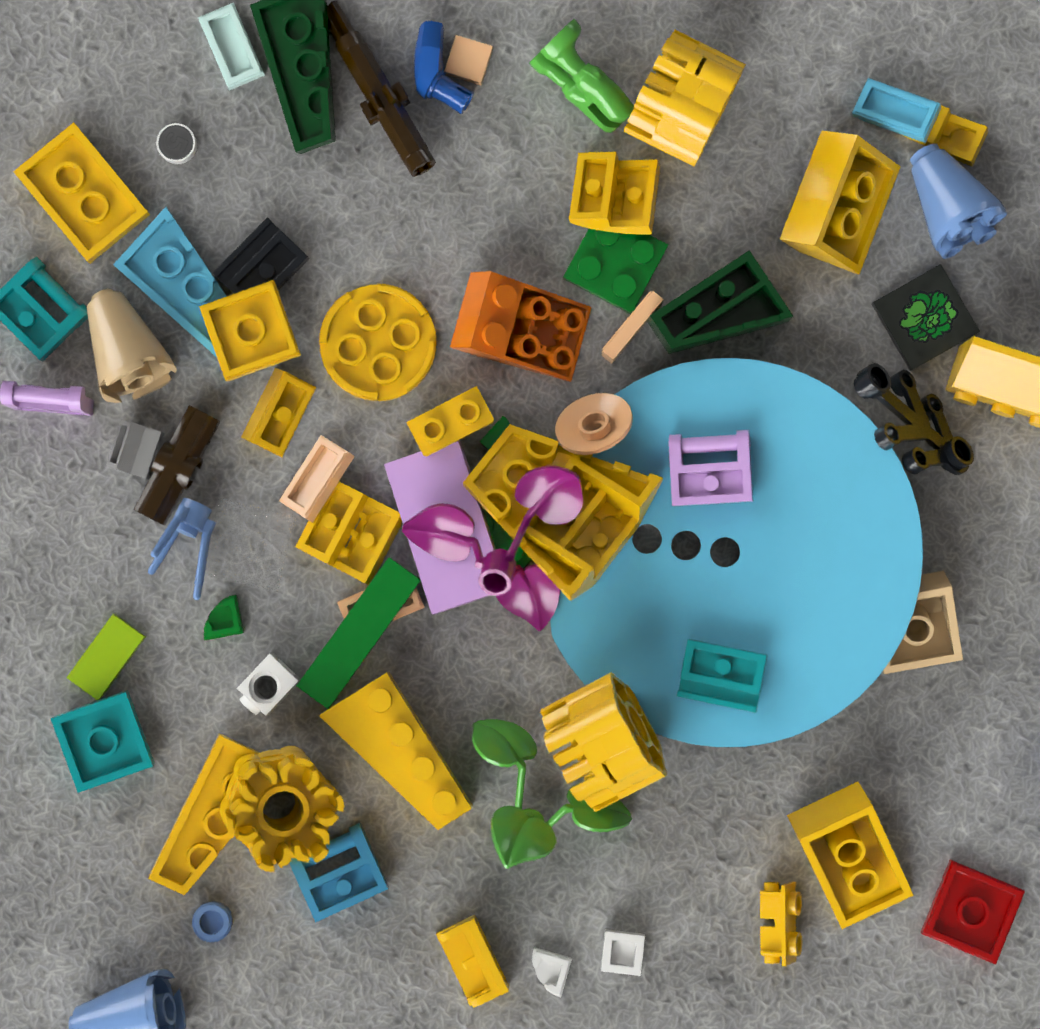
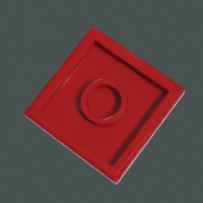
M950 859L920 933L996 965L1025 890Z

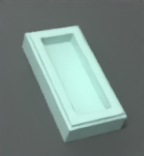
M234 2L198 17L229 90L265 76Z

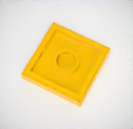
M274 280L199 306L223 376L227 382L301 356Z

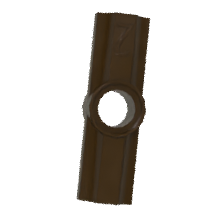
M190 405L188 406L171 440L166 441L159 450L151 468L153 474L143 489L138 502H136L135 511L162 525H166L184 489L187 490L192 485L193 481L190 478L196 467L201 468L203 463L202 456L221 421Z

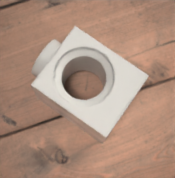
M269 653L237 687L243 694L239 700L255 715H258L260 711L265 716L270 715L296 687L301 678L274 653ZM265 675L272 677L277 683V691L272 698H264L257 689L258 681Z

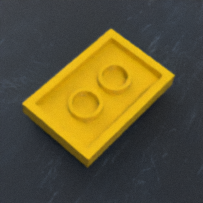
M74 122L13 171L89 264L150 215Z

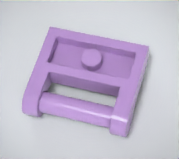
M3 381L1 384V404L14 410L93 416L94 400L85 396L84 387L71 386L70 388L55 389L34 385L18 386L16 381Z
M737 430L735 435L682 438L681 434L669 435L672 506L753 502L749 430ZM737 450L738 462L683 465V454Z

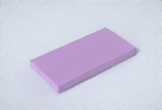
M460 440L428 457H425L420 451L384 464L403 524L429 506L441 503L452 504L463 509L473 519L475 527L471 537L479 541L483 557L495 550L482 505L463 486L464 480L471 471ZM408 539L431 614L435 615L491 596L485 593L479 586L481 569L475 567L476 557L472 547L466 559L446 561L427 553Z

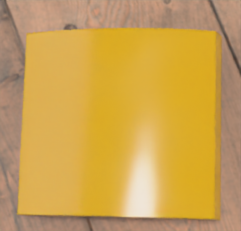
M617 152L578 153L569 213L570 223L606 232L652 235L660 175L658 160H619Z
M339 481L313 523L308 521L295 547L369 585L377 574L402 525L401 516L398 511ZM352 535L347 547L345 548L350 536Z

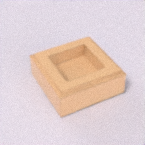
M456 35L444 70L446 72L445 75L482 86L493 46Z

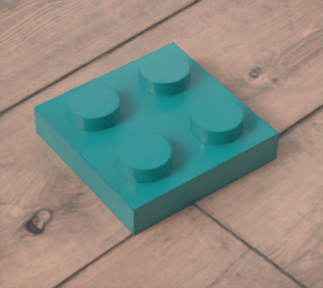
M128 690L51 718L78 793L153 767L155 764Z

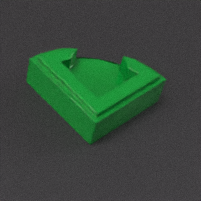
M232 595L221 600L213 608L204 625V641L243 634L244 629L238 596Z

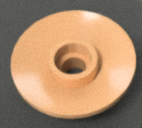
M609 393L587 395L574 401L562 411L556 422L555 434L560 445L569 452L580 455L597 454L614 447L625 438L631 429L633 414L629 404L617 395Z

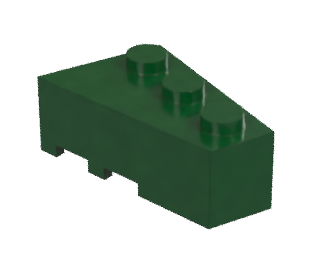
M749 250L651 314L647 323L667 353L672 354L785 324L792 319L793 314Z

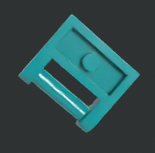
M35 257L27 262L0 289V321L43 362L88 319L87 306L85 304L79 305L44 270L46 265L38 257ZM31 281H34L68 315L61 323L25 289Z

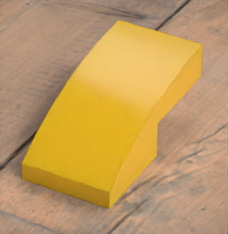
M941 106V110L926 143L907 136L904 137L924 146L937 144L940 149L947 151L955 160L973 167L989 131L987 126L953 115L950 112V108Z

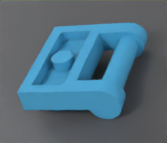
M361 823L349 827L350 832L330 840V844L326 845L329 852L323 860L315 863L312 857H310L308 863L292 858L289 862L315 922L389 889ZM356 846L360 855L359 858L311 879L307 868Z

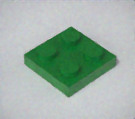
M589 228L563 279L631 314L660 263L668 244L651 235L613 233Z

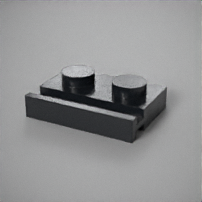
M267 217L222 262L213 274L233 294L271 280L275 281L279 290L309 260V257Z

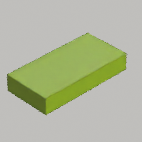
M112 614L66 678L97 701L101 700L146 636L116 614Z

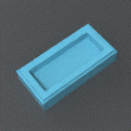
M868 78L852 114L854 117L870 124L926 143L941 110V104Z

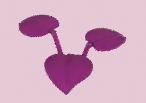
M543 466L524 474L516 486L515 498L518 503L529 508V510L525 514L509 550L495 549L485 557H483L479 541L471 537L475 527L473 519L463 509L455 505L441 503L429 506L403 524L401 531L411 542L442 560H464L469 556L472 547L476 557L475 567L481 569L479 576L480 588L485 593L496 596L504 608L526 620L538 631H541L556 611L560 598V589L536 564L530 565L524 570L520 565H516L515 554L535 514L545 523L553 525L566 524L577 517L582 508L584 498L581 480L575 472L558 466Z

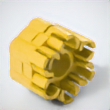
M674 29V32L670 38H667L661 49L663 56L658 55L652 68L656 74L653 72L649 73L645 81L649 86H642L623 132L695 167L732 96L746 64Z
M612 672L540 709V713L543 716L542 720L547 730L544 733V741L549 753L571 742L570 747L554 754L553 759L559 767L576 759L579 761L563 769L562 773L567 784L585 776V781L571 787L569 790L577 801L585 800L590 808H593L594 812L667 776L662 747L657 734L654 732L632 689Z
M285 746L281 749L268 750L258 754L250 753L240 757L234 765L233 776L229 781L226 796L220 804V815L229 834H234L236 840L241 841L249 849L257 866L267 872H275V864H278L280 868L284 867L292 858L308 863L310 857H312L315 863L323 860L329 852L326 847L327 844H330L328 828L339 819L336 814L337 810L344 811L342 796L330 781L321 774L305 752L297 746ZM283 791L294 794L295 804L289 815L274 819L263 813L265 802L273 794Z

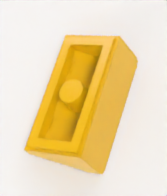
M275 368L241 438L283 457L316 387L284 370Z

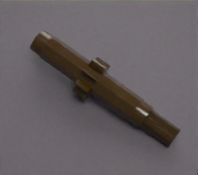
M331 1L327 6L328 28L336 41L335 47L366 99V101L360 103L364 115L370 125H374L378 121L380 122L411 176L415 177L424 174L435 165L436 161L404 108L410 104L407 93L400 82L391 86L360 33L354 31L338 2Z

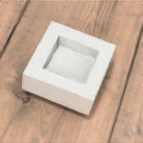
M605 929L601 971L641 976L645 934Z

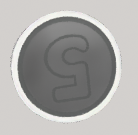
M173 123L165 126L159 132L156 145L160 155L167 162L183 164L188 162L196 153L197 140L187 126Z

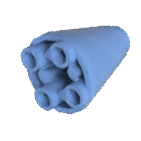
M930 144L918 150L910 158L913 166L911 172L931 243L935 250L940 253L941 257L948 259L959 253L964 245L973 240L976 245H980L995 236L997 231L994 226L1007 215L1002 202L947 151L940 149L937 144Z

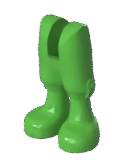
M573 19L529 64L539 74L547 76L559 85L565 98L581 110L600 129L612 133L622 122L630 117L634 105L623 90L598 66L591 65L590 63L585 64L577 54L575 43L580 36L581 26Z

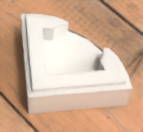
M534 947L532 963L538 980H540V983L544 985L547 991L561 998L572 958Z

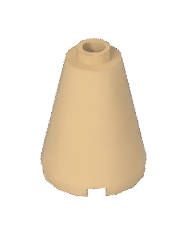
M104 289L95 293L87 305V314L98 386L103 399L107 402L120 403L122 402L120 396L133 392L132 397L136 400L168 384L172 380L169 372L176 373L177 371L174 361L124 294L112 289Z

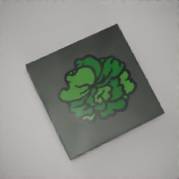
M941 264L871 304L910 371L980 332Z

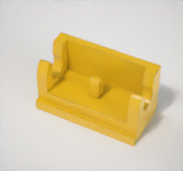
M475 914L436 933L437 939L452 966L470 1006H473V1008L509 992V984Z

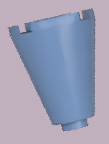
M167 969L154 970L77 1006L73 1011V1015L69 1018V1029H185L186 1015L180 988L173 996L171 984L168 980L175 978L172 972Z

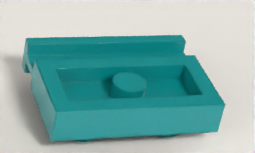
M688 639L677 697L756 713L768 655Z

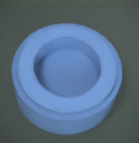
M209 901L202 904L195 911L192 918V927L195 934L206 942L222 940L228 935L233 925L231 911L226 905L217 901Z

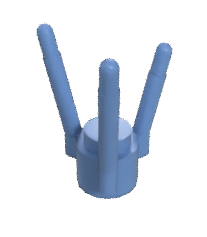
M183 498L174 518L151 552L154 560L148 569V573L153 575L179 533L196 538L197 533L201 532L202 537L193 598L199 600L204 583L210 537L216 522L209 519L212 512L210 508L192 499Z

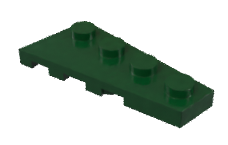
M261 0L251 4L252 14L295 152L303 154L335 142L327 0Z

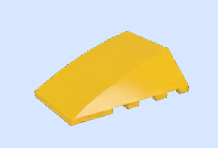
M509 424L464 480L463 486L514 540L524 516L529 508L518 503L515 498L516 486L524 474L543 466H558L571 470L580 477L584 498L582 508L577 517L566 524L553 525L545 523L535 514L519 545L562 593L572 601L596 584L637 530L663 481V477L649 473L647 476L631 470L629 465L617 461L613 464L593 457V454L580 455L569 452L559 445L557 440Z

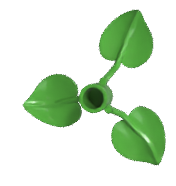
M486 719L473 722L472 742L478 754L493 765L511 767L516 764L518 768L515 806L500 807L494 812L491 819L493 842L505 869L522 862L540 859L549 855L556 845V836L552 827L567 813H572V819L577 826L593 832L618 830L626 827L631 822V814L620 800L594 812L593 808H590L585 800L577 801L570 790L567 793V800L570 804L563 805L547 822L544 821L543 815L535 809L527 808L522 810L526 774L524 760H531L537 754V746L534 739L525 729L509 721Z

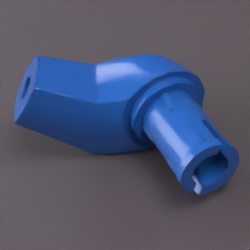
M425 21L419 27L415 47L414 78L416 90L424 99L434 97L450 106L459 114H463L469 106L474 92L445 76L446 72L443 66L444 26L440 22Z

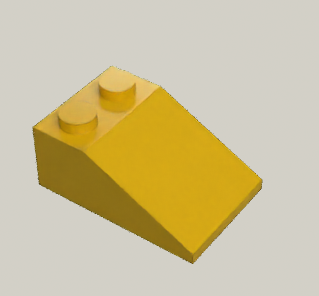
M859 781L787 815L841 929L913 896L876 811Z

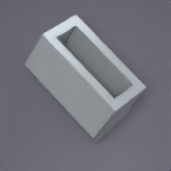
M121 419L106 466L149 480L152 474L153 462L160 450L165 433Z

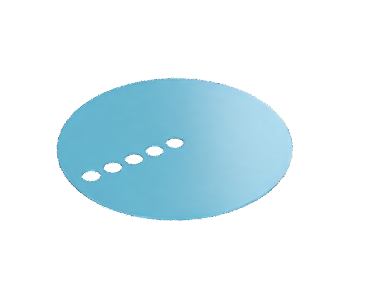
M717 358L681 363L643 377L614 394L623 398L629 404L633 414L632 426L621 442L606 451L593 454V457L613 464L617 461L629 465L631 470L647 476L649 473L663 477V481L639 525L640 527L644 524H650L658 528L662 536V542L655 552L645 554L635 548L632 535L592 588L572 601L560 590L558 606L550 620L551 633L554 642L568 665L585 685L612 672L632 689L656 734L694 745L747 747L768 744L812 729L840 713L865 692L893 658L909 626L920 589L923 545L919 512L909 479L892 448L890 450H883L878 446L874 438V432L878 428L858 407L836 390L802 372L760 360ZM737 430H749L753 502L672 506L669 435L681 434L682 438L735 435ZM737 450L683 454V465L738 462ZM681 531H691L700 540V551L691 560H681L672 551V540ZM719 538H731L739 546V558L732 566L721 567L711 558V547ZM688 639L768 655L756 713L677 697Z

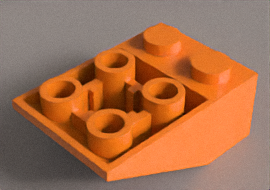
M492 271L471 272L450 348L571 382L592 307Z

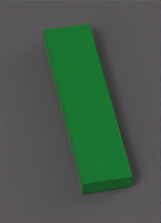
M388 557L296 687L329 709L419 585L421 579Z

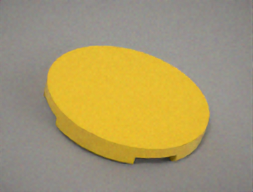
M377 283L376 285H367L354 289L335 301L322 322L319 344L323 364L330 377L340 388L360 399L388 401L409 393L425 379L435 359L437 338L433 321L427 309L415 296L402 288Z

